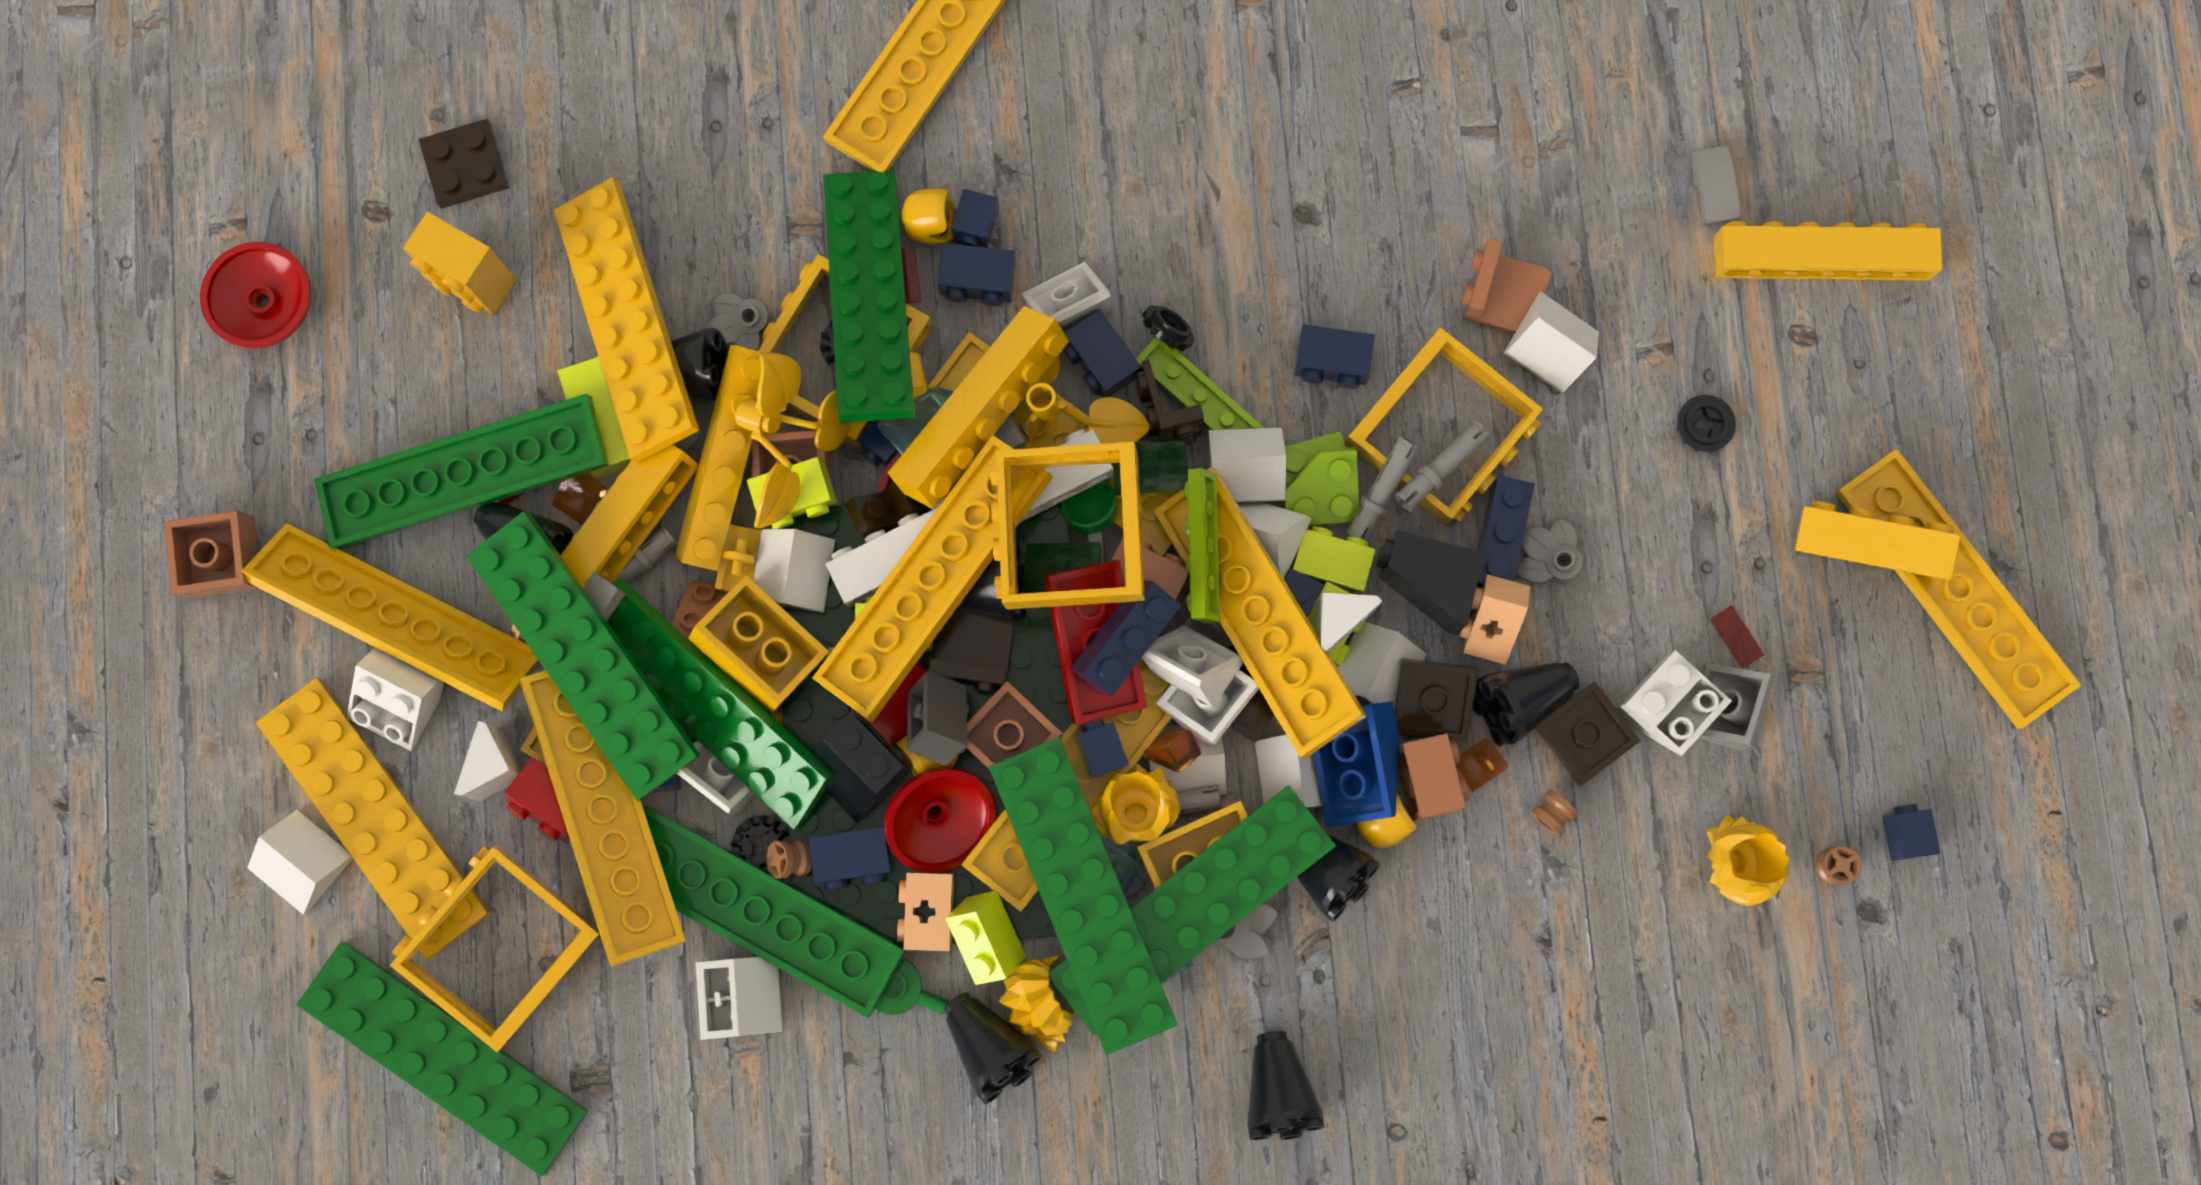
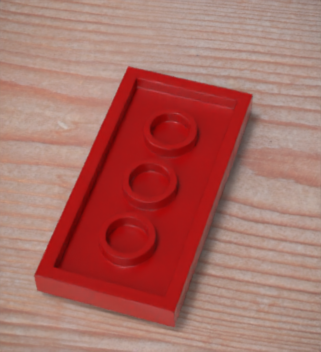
M1110 560L1044 575L1047 592L1125 587L1120 560ZM1120 602L1050 607L1071 720L1075 725L1147 708L1139 662L1113 696L1097 692L1070 669Z

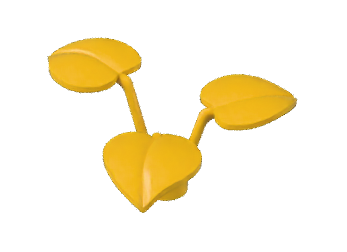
M779 353L759 354L761 374L757 401L745 398L739 404L735 414L736 424L753 431L751 438L759 441L781 462V464L777 463L771 468L764 482L753 526L756 528H764L784 519L794 508L800 488L799 475L791 471V462L764 436L776 433L780 428L781 422L817 429L814 441L815 447L828 452L836 449L843 443L851 425V422L839 423L837 390L827 394L822 401L818 412V422L781 415L780 413L786 410V403L791 402L799 392L801 369L794 359Z
M1058 355L1040 377L1039 381L1027 391L1026 401L1032 412L1029 417L1031 421L1028 444L1020 449L1034 448L1032 446L1036 440L1037 422L1039 420H1050L1059 411H1063L1080 424L1089 426L1086 433L1094 430L1100 444L1134 441L1136 444L1149 432L1150 426L1145 416L1136 407L1119 398L1105 397L1095 400L1089 408L1090 419L1082 417L1066 406L1065 402L1059 401L1054 389L1050 386L1056 380L1061 365Z

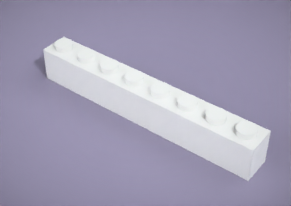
M1084 429L1068 435L1064 439L1065 444L1061 446L1100 444L1094 430L1085 433ZM1111 463L1044 468L1053 478L1021 522L1115 476ZM946 497L939 502L935 509L921 516L918 513L910 514L898 521L899 527L887 533L885 530L876 531L864 539L865 544L855 549L848 546L831 555L833 560L825 563L845 605L851 608L855 606V603L865 601V597H872Z

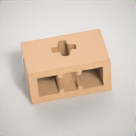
M1486 574L1482 588L1476 587L1471 608L1474 609L1472 616L1469 617L1467 626L1459 633V637L1465 638L1464 654L1504 665L1507 664L1528 610L1530 586Z
M907 873L906 880H900L899 903H905V919H898L897 941L904 942L903 950H952V932L945 918L954 908L955 874ZM924 900H928L930 908H935V915L928 917V923H923V917L916 915V908L922 907Z

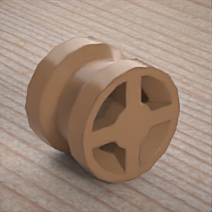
M1549 790L1544 796V803L1541 806L1534 807L1530 814L1544 829L1560 837L1564 832V825L1568 820H1574L1578 816V811L1561 795Z
M803 839L792 840L789 844L785 841L772 842L766 855L767 868L772 877L782 879L787 878L790 874L794 877L806 876L812 868L809 844Z
M1837 846L1823 850L1816 860L1818 876L1824 882L1831 885L1848 884L1854 881L1862 870V862L1859 855L1853 849L1846 846ZM1832 859L1835 860V862H1834V867H1833V868H1831V867H1832V863H1833V860H1832Z

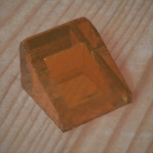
M586 473L563 480L552 505L580 524H583L596 504L601 500L607 488Z
M1180 730L1162 734L1144 751L1143 755L1145 759L1175 772H1182L1200 756L1201 749L1190 730Z
M1488 737L1459 755L1460 763L1455 764L1456 769L1465 779L1472 792L1508 768L1506 761Z

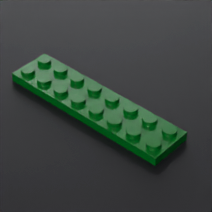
M887 170L885 173L867 171L823 174L839 423L915 418L895 170Z
M583 394L315 478L314 482L329 546L331 549H342L609 466L592 396Z
M529 511L520 513L466 555L637 801L646 798L701 756Z
M622 578L612 582L613 585L626 593V595L607 620V623L674 718L793 830L802 826L833 778L834 773Z
M1060 737L989 766L993 780L1105 1055L1178 1026Z
M1289 785L1131 908L1161 983L1336 847ZM1065 959L1049 972V978L1094 1036L1097 1032L1068 961Z
M650 806L643 807L677 911L867 1018L872 1016L906 950H903L904 947L789 883L772 877L764 869Z
M341 941L296 1004L303 1011L541 1177L546 1175L589 1111L501 1049L497 1053L448 1012L347 942Z

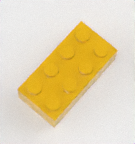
M1814 500L1811 507L1804 506L1802 508L1794 551L1945 580H1951L1961 537V535L1952 534L1953 526L1929 522L1926 523L1925 528L1912 526L1914 519L1896 515H1888L1887 521L1873 519L1874 511L1850 508L1849 514L1835 512V504Z

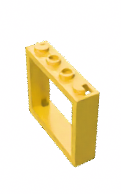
M818 254L813 263L809 261L805 264L799 276L801 282L794 293L790 291L785 296L780 307L782 313L776 323H769L764 330L761 338L763 344L759 348V352H777L824 274L830 277L828 259ZM906 304L907 321L910 322L908 325L909 352L917 353L933 325L928 315ZM799 395L791 402L786 403L787 408L812 422H818L820 407ZM872 421L851 422L845 441L860 448L857 439Z
M1440 327L1352 431L1345 445L1355 447L1357 454L1380 472L1387 458L1370 445L1367 440L1439 354L1444 356L1521 418L1449 507L1431 493L1419 503L1445 526H1448L1453 518L1460 522L1469 512L1473 505L1468 500L1476 491L1483 495L1493 483L1496 477L1491 473L1500 463L1506 467L1519 451L1514 445L1521 436L1528 440L1537 430L1541 423L1536 418L1543 411V408ZM1405 473L1398 488L1402 489L1412 478Z
M1135 442L996 451V463H991L990 472L992 486H997L998 500H992L991 503L993 523H999V538H993L994 560L1000 561L1001 576H995L994 578L996 599H1002V604L1006 609L1145 601L1138 450ZM1120 463L1126 587L1018 594L1013 470Z
M495 844L490 850L483 846L468 863L474 868L464 880L457 876L445 889L443 894L448 899L439 909L432 905L417 922L422 926V929L412 939L406 935L392 951L397 957L389 966L498 1053L599 935V930L582 913L499 845ZM495 862L499 863L580 930L497 1028L411 959Z

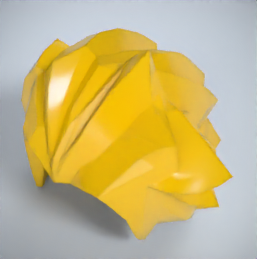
M1136 763L1133 770L1130 768L1127 774L1113 771L1112 778L1104 793L1097 799L1098 804L1090 809L1093 812L1091 813L1101 835L1104 838H1109L1116 844H1125L1128 841L1133 843L1140 841L1152 842L1158 839L1165 830L1174 825L1181 812V805L1178 793L1172 788L1171 781L1166 780L1162 768L1147 772Z
M1727 815L1718 827L1707 830L1712 847L1706 857L1711 859V868L1714 870L1710 882L1720 888V894L1737 904L1752 906L1771 899L1777 894L1780 887L1785 885L1789 874L1786 866L1790 858L1785 853L1786 846L1777 840L1778 837L1774 831L1757 825L1755 821L1748 823L1742 815L1737 821L1730 815Z
M1053 956L1042 960L1031 959L1020 963L1011 975L1003 981L1006 985V992L999 1000V1003L1012 1009L1009 1023L1016 1025L1015 1029L1023 1035H1031L1034 1040L1054 1052L1058 1050L1061 1042L1066 1043L1064 1034L1068 1032V1028L1072 1026V1019L1076 1016V1012L1073 1009H1061L1060 1003L1057 1002L1056 994L1048 986L1050 981L1048 971L1060 959V956Z

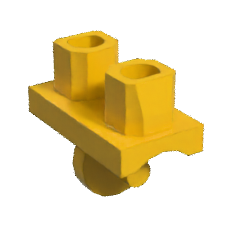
M730 524L719 563L715 590L729 592L745 575L752 581L754 580L762 530Z

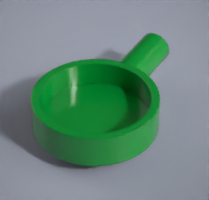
M1107 480L1061 503L1062 511L1068 524L1076 531L1087 534L1097 533L1109 527L1115 520L1119 509L1116 494L1111 485L1107 483Z
M901 959L876 1010L888 1015H897L910 1010L915 1004L943 1014L948 1000L922 990V980L918 970L907 960Z

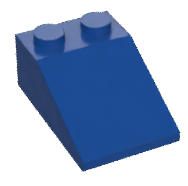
M1393 701L1361 706L1367 715L1365 718L1313 753L1326 827L1396 816L1400 738Z

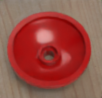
M266 242L240 244L221 254L207 270L200 290L201 310L209 327L226 342L246 349L271 347L289 338L303 323L311 303L310 280L303 265L284 248ZM269 298L268 305L260 307L262 299Z
M939 767L926 770L908 780L893 796L887 808L884 821L886 841L895 857L902 864L913 870L923 873H942L954 870L961 866L995 822V803L986 785L969 771L955 767ZM937 805V808H936L935 811H933V812H928V810H929L931 807Z

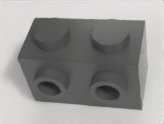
M927 670L908 691L907 751L945 766L958 754L964 752L969 742V733L967 732V715L969 712L967 686Z

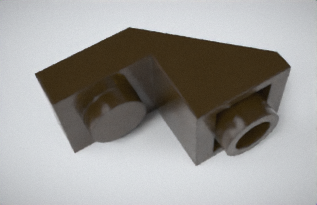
M894 481L880 493L854 496L845 503L860 536L870 535L879 530L888 532L899 527L898 521L910 514L918 513L921 516L933 510L903 494Z

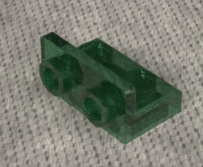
M1184 438L1135 442L1138 450L1140 493L1185 489V483L1188 481V464ZM1113 463L1115 495H1121L1120 463Z
M1027 543L1023 574L1026 593L1047 592L1044 575L1101 563V543Z

